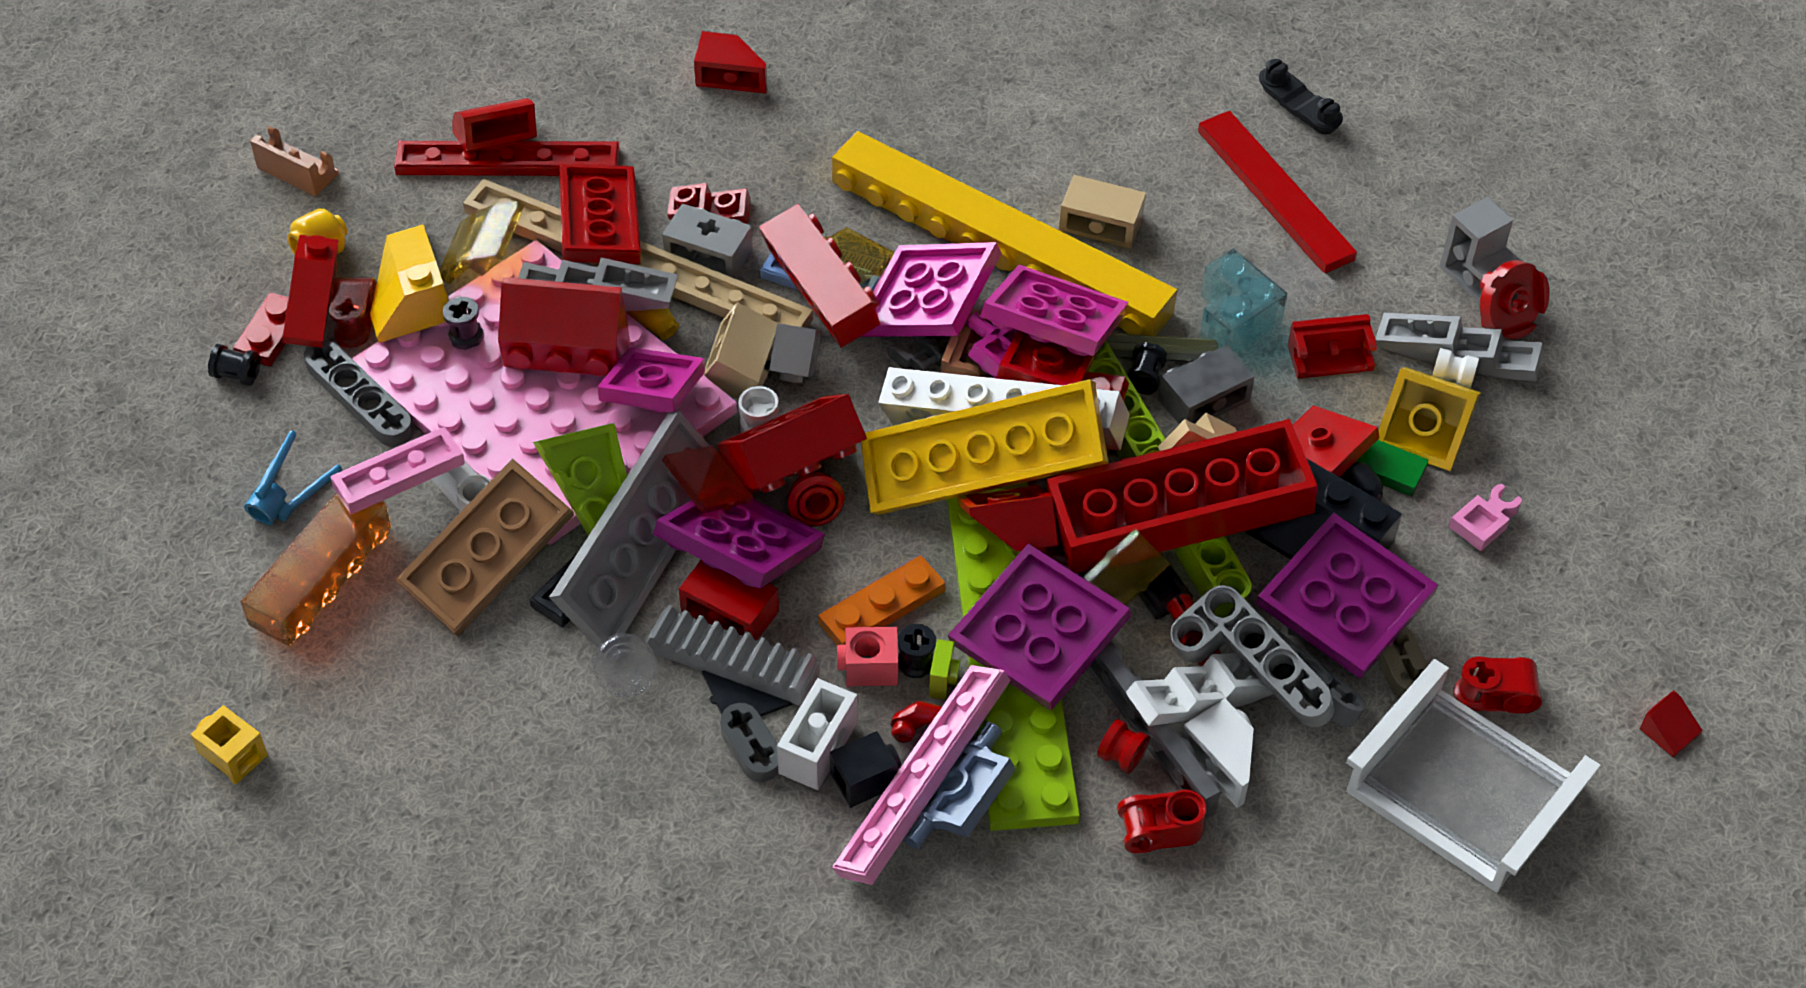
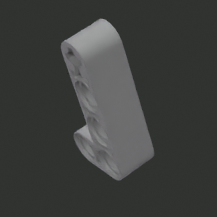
M1222 585L1209 590L1172 624L1170 631L1171 640L1179 656L1185 661L1191 663L1202 662L1226 643L1304 725L1321 727L1333 717L1334 703L1327 685L1232 587ZM1222 603L1235 605V611L1228 617L1220 618L1214 615L1215 609ZM1191 631H1198L1203 634L1202 640L1195 646L1189 647L1182 644L1183 637ZM1252 633H1259L1265 636L1264 642L1257 648L1250 649L1242 645L1246 636ZM1280 664H1290L1295 668L1291 677L1284 680L1275 679L1272 676V672ZM1302 686L1311 699L1314 701L1320 699V708L1315 709L1311 705L1306 707L1304 698L1299 692Z

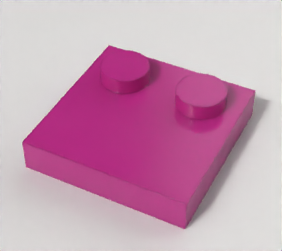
M630 347L598 385L599 401L648 408L659 413L675 412L705 373L704 358Z

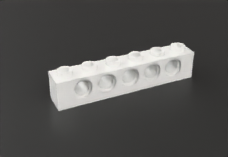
M889 367L878 403L890 422L894 425H899L1062 385ZM1097 389L1106 449L1120 451L1130 414L1119 391Z

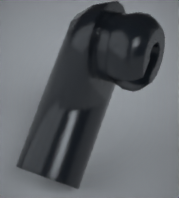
M1355 462L1340 476L1343 480L1374 498L1382 499L1383 483L1368 464Z

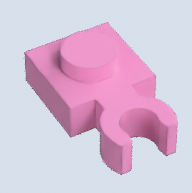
M1503 484L1496 485L1491 491L1488 502L1477 495L1451 517L1449 528L1479 551H1482L1507 529L1510 521L1509 518L1518 513L1522 498L1518 496L1512 502H1504L1500 498L1503 496L1506 486Z

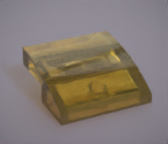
M519 201L495 204L478 210L463 219L457 227L439 269L442 280L450 284L468 268L483 276L498 264L505 255L525 205Z

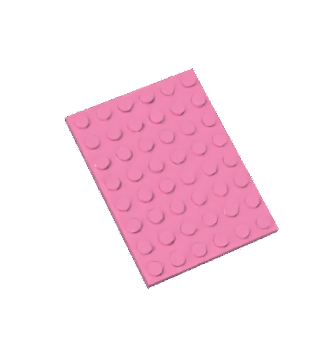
M535 240L448 296L449 301L457 297H469L477 303L479 309L477 322L480 323L484 331L483 341L478 346L467 350L453 347L448 336L450 324L445 322L381 343L376 342L352 359L409 413L412 423L425 435L445 426L463 452L464 460L477 474L484 475L492 480L513 458L571 508L534 446V441L615 423L628 476L669 412L659 413L653 409L599 401L597 387L606 376L567 372L558 373L503 366L498 343L501 283L503 277L518 278L523 262L559 269L562 262L555 254ZM626 313L630 336L629 348L677 354ZM704 375L676 410L683 414L702 437L738 412L736 401ZM576 514L547 543L549 546L581 524Z

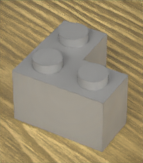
M1489 197L1474 203L1452 216L1439 265L1479 304L1482 293L1480 281L1485 273L1489 271L1494 272L1497 267L1507 261H1523L1506 247L1514 220ZM1515 293L1511 302L1518 299L1517 293Z

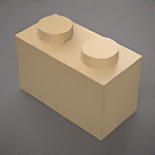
M1073 175L1061 204L1059 231L1131 249L1143 219L1146 192Z
M737 302L721 321L703 375L726 394L737 400L750 387L763 386L768 375V370L764 369V366L772 357L777 323Z

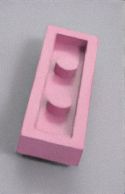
M444 426L330 477L334 490L351 515L465 464L463 452Z

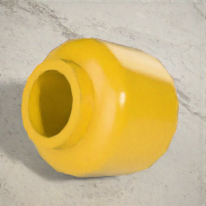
M318 208L291 223L287 240L290 249L295 255L299 234L308 236L319 235L325 238L338 239L339 254L345 248V236L348 234L345 222L339 215L334 216L328 210Z

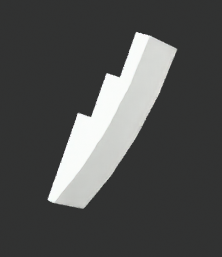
M1236 653L1212 654L1203 666L1174 667L1165 679L1134 681L1126 691L1127 696L1148 726L1192 720L1224 698L1234 708L1274 694Z

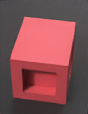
M897 627L845 628L846 645H837V671L846 670V686H898ZM863 656H872L873 658H868V659H867V658H862V657H863Z

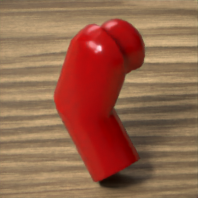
M916 701L894 714L890 723L893 738L903 743L911 741L915 736V730L925 724L930 725L942 706Z

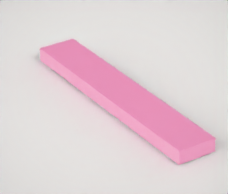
M975 665L969 667L834 863L832 868L840 878L873 885L1011 681L1004 670Z

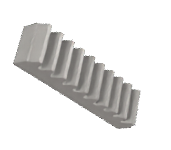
M668 605L667 609L664 608L645 641L648 652L700 671H708L790 701L798 706L802 705L820 674L819 662L810 653L806 657H802L795 648H792L790 652L785 651L781 643L777 642L774 647L770 646L764 637L756 641L747 631L742 636L738 634L735 627L730 626L728 630L723 629L718 621H714L713 625H710L704 616L699 615L697 620L693 619L688 611L684 610L682 614H679L672 605Z

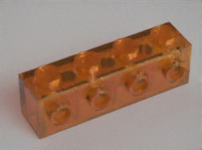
M335 493L240 601L248 625L289 647L299 635L306 633L311 627L314 617L326 604L331 603L336 598L340 587L350 575L355 574L361 569L365 558L377 544L384 542L392 526L386 502H378L350 515L338 494Z

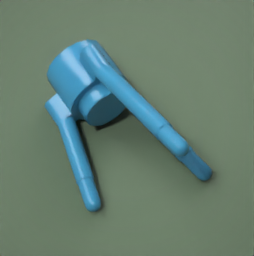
M293 430L288 433L276 457L271 461L259 486L244 505L245 511L253 519L266 525L273 524L276 518L286 521L293 510L331 481L330 476L342 471L340 465L334 466L290 502L286 503L287 493L282 487L273 483L296 438L297 434Z

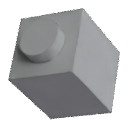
M777 323L769 370L780 372L779 380L802 384L803 377H814L822 330Z

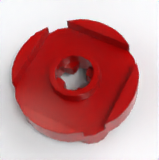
M1521 260L1507 261L1497 267L1494 272L1489 271L1485 273L1480 281V290L1482 291L1480 297L1481 326L1484 329H1502L1503 337L1508 339H1520L1530 334L1537 326L1533 322L1537 318L1538 313L1545 314L1548 307L1550 288L1545 274L1538 271L1535 265ZM1517 293L1518 299L1514 300L1511 306L1512 298Z

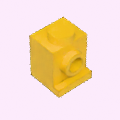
M224 705L212 715L202 719L196 730L190 734L197 753L226 774L235 785L268 756L260 732Z

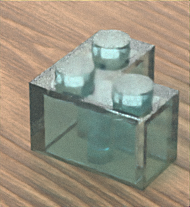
M1234 248L1205 266L1201 297L1209 305L1204 307L1200 338L1215 339L1218 343V349L1228 345L1237 354L1282 323L1288 293Z

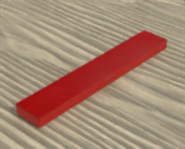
M1230 110L1199 123V134L1323 274L1355 261L1357 251Z
M398 140L394 170L395 175L559 176V164L619 166L620 144L619 141H515L466 151L459 141Z

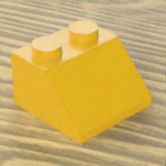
M1403 367L1399 370L1379 427L1380 438L1378 440L1429 460L1428 464L1451 471L1469 428L1481 392Z

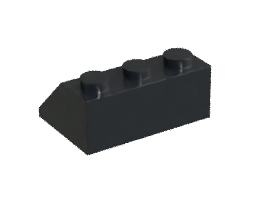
M1307 459L1318 485L1314 514L1246 531L1247 534L1287 558L1292 559L1325 521L1335 513L1388 550L1395 542L1402 513Z

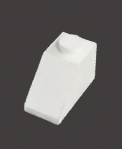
M1224 698L1185 723L1182 737L1186 738L1192 745L1196 759L1205 771L1209 770L1214 774L1221 791L1238 808L1244 804L1248 789L1254 728L1248 716L1242 710L1235 709Z

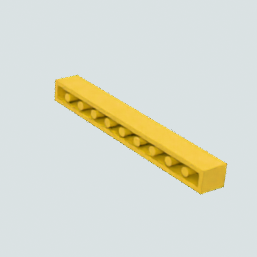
M859 131L832 156V182L837 184L839 188L844 191H851L867 199L872 205L882 207L898 215L905 222H912L930 231L935 237L944 238L954 244L996 242L1002 253L995 265L1000 270L1010 272L1018 265H1022L1127 301L1128 305L1125 316L1117 325L1127 334L1156 336L1174 314L1177 296L1176 288Z

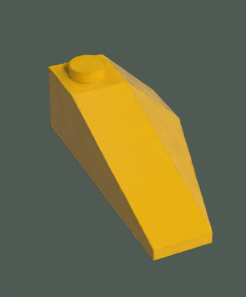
M423 224L386 236L370 311L379 343L446 322L442 310L449 299Z

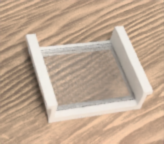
M1433 659L1348 757L1346 764L1353 768V772L1346 792L1498 893L1509 875L1515 876L1593 778L1601 765L1585 755L1571 773L1442 691L1449 667Z

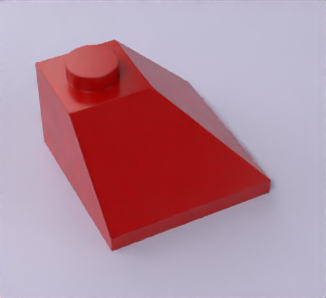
M1038 485L957 497L958 505L967 514L1017 552L1022 551L1027 544H1030L1044 554L1047 553V547L1058 546L1053 496Z

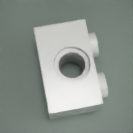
M817 678L777 745L778 772L780 775L819 790L830 771V752L845 745L858 723L857 694Z

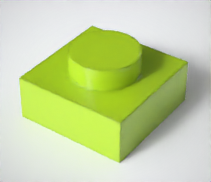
M937 639L930 671V698L946 700L949 684L957 685L961 660L953 659V641Z

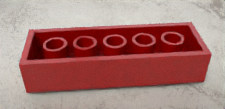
M1290 419L1047 479L1048 493L1053 496L1057 534L1069 569L1075 574L1314 514L1318 486Z

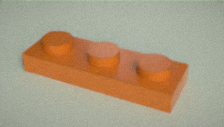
M920 555L818 615V624L836 645H846L845 628L886 627L945 592L946 582Z

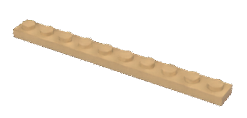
M482 179L463 202L466 214L530 240H537L542 245L562 252L559 208L486 179ZM640 241V264L633 265L678 274L672 296L676 299L724 318L735 304L739 302L776 323L808 328L813 321V309ZM590 263L597 267L599 266V263Z

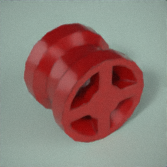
M1117 719L1104 735L1099 745L1097 756L1104 761H1115L1119 764L1120 770L1130 774L1144 756L1150 736L1142 731L1135 733L1129 730L1126 722Z

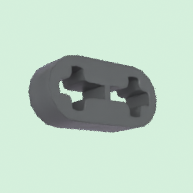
M735 703L728 706L721 715V734L743 772L752 780L764 782L773 779L779 773L778 743L753 706L746 703ZM739 719L741 723L748 722V737H745L739 727L733 728V720ZM756 747L762 757L769 756L768 766H763L760 762L754 763L753 748Z

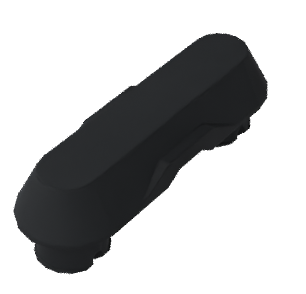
M1271 59L1266 62V68L1259 74V81L1265 92L1277 100L1282 107L1324 135L1332 133L1342 124L1341 107L1337 102L1334 103V100L1331 98H1322L1321 96L1314 95L1303 82L1288 72V65L1282 63L1280 59Z

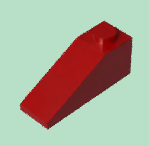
M299 234L282 343L322 348L336 280L338 239L325 238L319 235L308 236Z

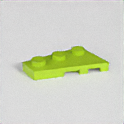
M615 423L533 442L588 536L627 477Z

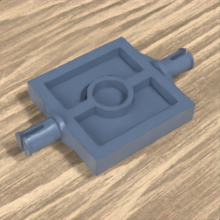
M987 722L976 740L969 741L917 818L913 827L904 837V841L910 847L919 850L931 831L935 829H944L968 838L1015 772L1016 768L1010 758L990 751L998 738L1003 734L1001 728L996 724Z

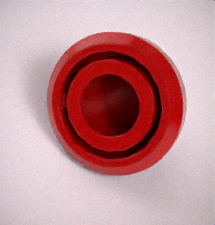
M812 472L800 476L794 481L789 490L787 502L789 512L794 519L814 527L833 521L842 511L845 496L842 487L833 477L822 472Z

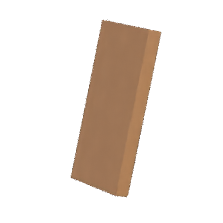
M512 458L395 580L458 637L575 514L570 507Z

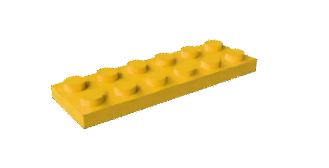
M1091 379L865 432L867 439L861 442L870 512L875 515L1108 464L1096 383Z

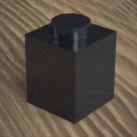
M878 731L830 752V774L850 808L883 794L898 772V769L901 768V761L895 747L891 743L886 745Z

